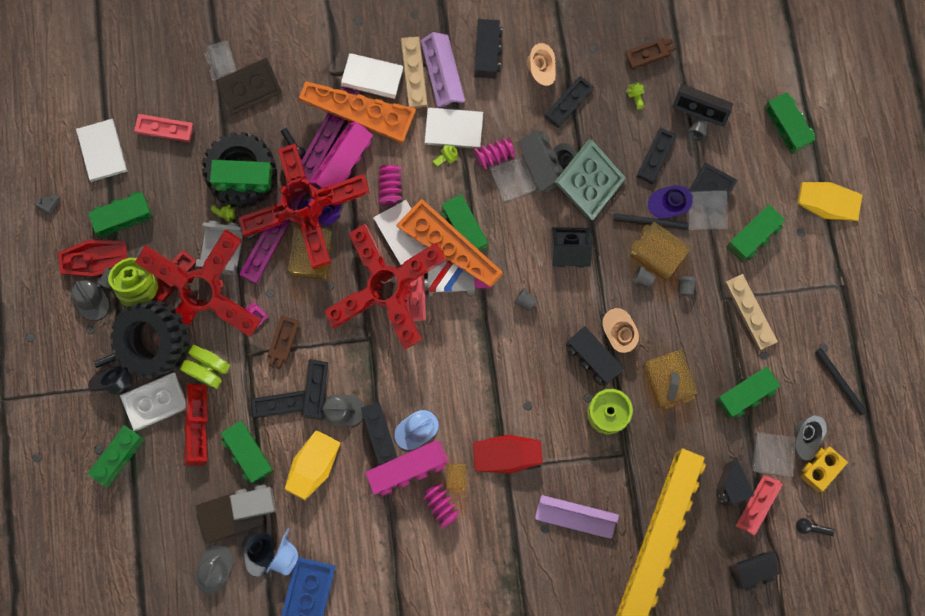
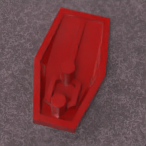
M87 240L58 252L60 274L86 277L100 276L106 267L113 268L115 264L128 258L126 241Z
M508 434L473 443L475 471L512 474L543 463L542 442L538 439Z

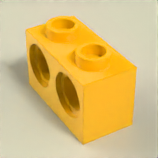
M830 446L824 449L821 447L815 455V460L812 463L808 462L801 471L803 473L800 478L817 493L823 492L848 462ZM826 456L831 458V466H828L825 463ZM814 470L819 473L820 478L818 481L812 476Z

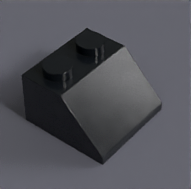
M552 227V266L591 267L592 241L590 228Z
M738 458L726 463L716 488L718 492L716 494L717 500L721 505L723 504L724 508L755 496Z
M775 551L763 552L729 566L737 588L745 589V591L756 588V583L763 581V584L775 580L774 576L779 575Z

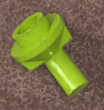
M633 83L628 86L629 88L626 90L629 98L634 97L637 109H642L644 104L641 94L644 93V85Z
M448 144L440 150L442 155L432 161V163L437 168L446 160L449 163L458 159L456 148Z
M230 204L221 209L217 205L211 207V211L218 217L224 218L225 222L232 223L233 219L236 218L235 208H232Z

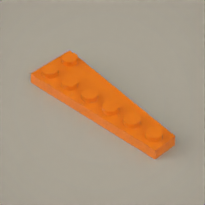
M305 81L298 98L301 102L349 122L357 121L364 128L401 144L405 139L416 109L395 103L390 104L383 102V100H374L363 95H354L347 93V91L332 89L331 87Z
M423 199L396 224L398 229L426 247L436 242L439 243L448 261L489 287L504 274Z

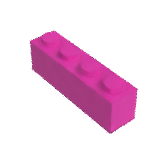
M357 121L349 122L310 180V184L319 190L346 180L351 174L350 170L353 165L357 164L361 159L363 150L369 147L373 134Z
M436 440L365 472L373 494L385 496L391 493L392 488L396 486L403 488L409 485V481L414 478L418 481L427 477V473L432 470L436 473L445 469V465L450 462L441 441Z

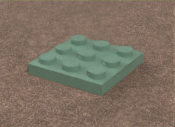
M588 140L554 183L589 220H594L626 178L595 142Z

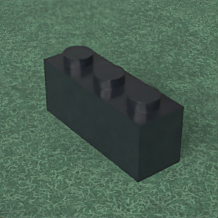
M478 19L475 78L496 79V73L500 72L501 61H497L498 55H501L502 44H498L499 38L503 36V27H499L500 20Z
M681 84L672 108L725 127L732 111L733 103Z
M586 326L581 328L566 343L568 352L572 356L576 355L581 360V366L586 371L590 370L594 374L593 378L599 385L607 386L624 370L623 366Z
M380 402L362 407L361 411L379 465L398 458Z

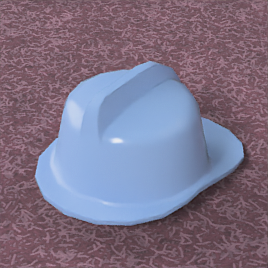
M419 410L411 414L396 427V443L405 450H414L426 443L437 433L438 421L436 416L426 410Z
M289 528L283 537L276 557L266 573L271 569L288 575L296 565L298 560L297 550L286 539Z

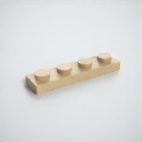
M419 36L401 38L409 107L414 109L427 108Z
M742 274L726 281L724 284L758 350L760 351L776 344L778 341L744 275Z

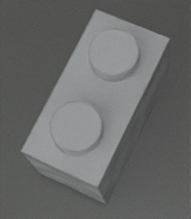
M260 485L254 487V491L247 492V489L235 491V495H230L234 520L238 521L275 513L276 507L272 488Z

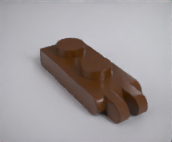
M661 38L625 51V56L631 70L669 57L671 55L670 52L676 50L675 45L669 46L673 44V40Z
M281 315L268 353L270 367L274 366L275 360L278 361L277 369H281L283 362L287 363L300 324L299 320Z

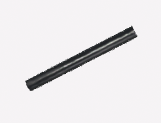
M616 213L613 215V221L688 230L689 223Z
M820 348L815 351L860 415L865 414L867 410L823 349Z

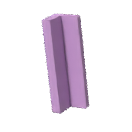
M432 32L421 40L437 107L443 108L452 102L463 103L465 98L449 36Z
M544 495L540 496L535 516L536 520L609 539L613 536L615 523L618 522L619 518L618 514Z

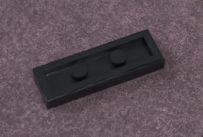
M579 76L547 111L544 117L559 128L592 92L594 86L582 76Z
M661 127L659 128L636 177L654 184L677 136L676 134Z
M308 360L301 417L316 420L322 419L328 362Z
M304 390L251 398L253 418L302 411Z

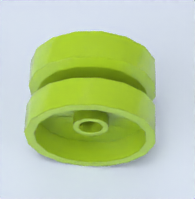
M127 258L118 262L110 270L108 276L109 285L115 292L118 300L127 307L151 301L158 290L155 276L136 264L135 260L137 258Z
M192 345L188 355L197 363L184 360L179 369L196 380L214 389H218L222 380L213 371L219 374H226L231 365L222 360L218 355Z
M605 389L597 393L587 409V419L591 427L598 433L612 435L622 431L631 421L633 414L632 403L628 396L616 389ZM609 408L610 412L613 414H608L607 409Z

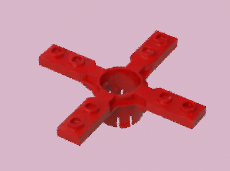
M292 144L278 149L287 180L286 185L289 189L286 186L281 188L280 193L283 194L280 195L281 203L238 217L242 233L247 237L281 225L283 221L289 219L293 223L300 225L311 267L316 269L331 263V259L318 217L322 213L323 207L331 204L336 206L370 194L366 177L362 174L318 190L311 186L310 181L306 178L297 145ZM302 193H311L313 198H311L308 204L309 207L306 206L295 211L291 209L292 201L296 196Z
M363 224L350 232L349 235L363 265L369 271L370 277L367 281V287L360 292L352 293L324 312L331 327L337 328L374 304L379 307H386L387 315L402 347L408 349L423 340L405 304L408 300L404 298L410 299L412 297V291L408 290V288L412 289L410 283L447 261V258L440 244L436 242L406 260L403 266L398 269L393 266H387L368 225ZM396 276L398 281L397 290L391 298L384 300L382 293L378 292V290L382 291L384 285L381 281L387 282Z
M226 229L208 255L202 268L187 272L147 245L143 247L135 260L136 264L165 283L172 284L178 288L181 302L176 308V313L182 315V321L187 324V327L198 311L209 309L249 337L252 336L261 322L260 318L221 294L222 289L220 288L224 284L222 279L218 278L242 242V239ZM195 277L207 280L212 287L213 296L211 300L203 302V300L198 299L194 294H191V285L188 284L192 283ZM158 337V338L156 339V341H155V342L158 343V344H159V337Z

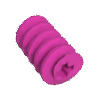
M509 137L508 142L505 138L501 139V144L498 141H494V147L491 143L487 144V149L484 146H480V152L477 148L473 149L478 166H482L485 170L487 169V163L494 167V161L500 165L501 158L505 162H508V156L513 160L515 159L514 147Z
M382 165L378 171L380 176L378 178L380 183L378 185L380 190L378 192L380 197L378 204L382 206H395L398 204L397 201L402 200L401 196H397V194L402 193V189L397 188L402 185V182L397 181V179L402 178V175L397 174V172L402 171V168L395 165Z
M443 483L436 484L422 493L426 494L423 498L424 501L430 500L427 507H435L431 512L432 515L439 514L435 519L436 522L443 521L440 525L441 529L459 519L456 516L460 512L459 510L452 511L455 503L448 504L451 496L444 497L447 490L440 491Z

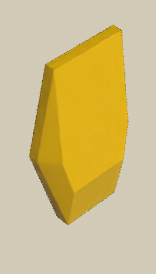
M831 182L800 183L797 204L822 219L858 221L863 194Z
M316 430L293 458L285 491L305 501L328 478L341 443Z

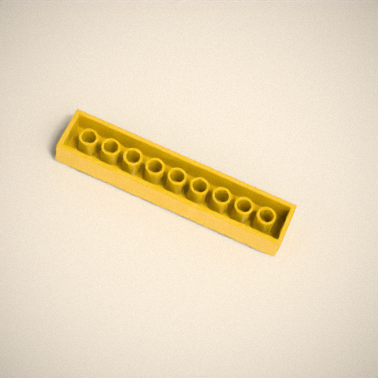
M683 448L675 453L616 616H650L648 615L650 608L655 607L658 596L655 595L657 589H661L665 577L662 576L663 572L669 568L672 560L669 557L671 550H675L679 539L676 536L678 531H682L684 527V514L689 512L691 508V495L697 491L699 485L697 478L699 474L702 475L706 464L703 463L705 457Z

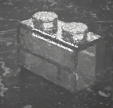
M225 40L206 47L208 53H205L207 64L212 66V69L209 70L212 81L237 70L228 41Z

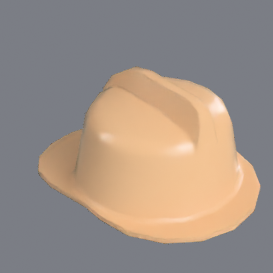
M539 43L532 48L531 54L527 58V67L534 79L543 86H549L555 80V55L548 45Z
M614 308L609 310L603 318L602 326L611 345L618 352L627 353L632 351L639 340V332L632 318L623 309Z

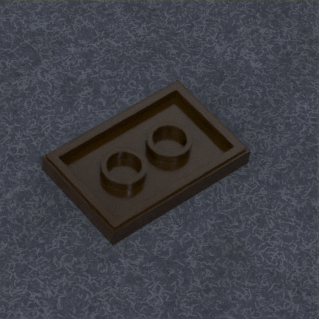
M267 57L216 79L231 114H235L282 93Z
M254 487L247 488V492L254 491ZM235 493L195 505L206 544L263 526L262 515L238 521L234 520L230 495H235Z

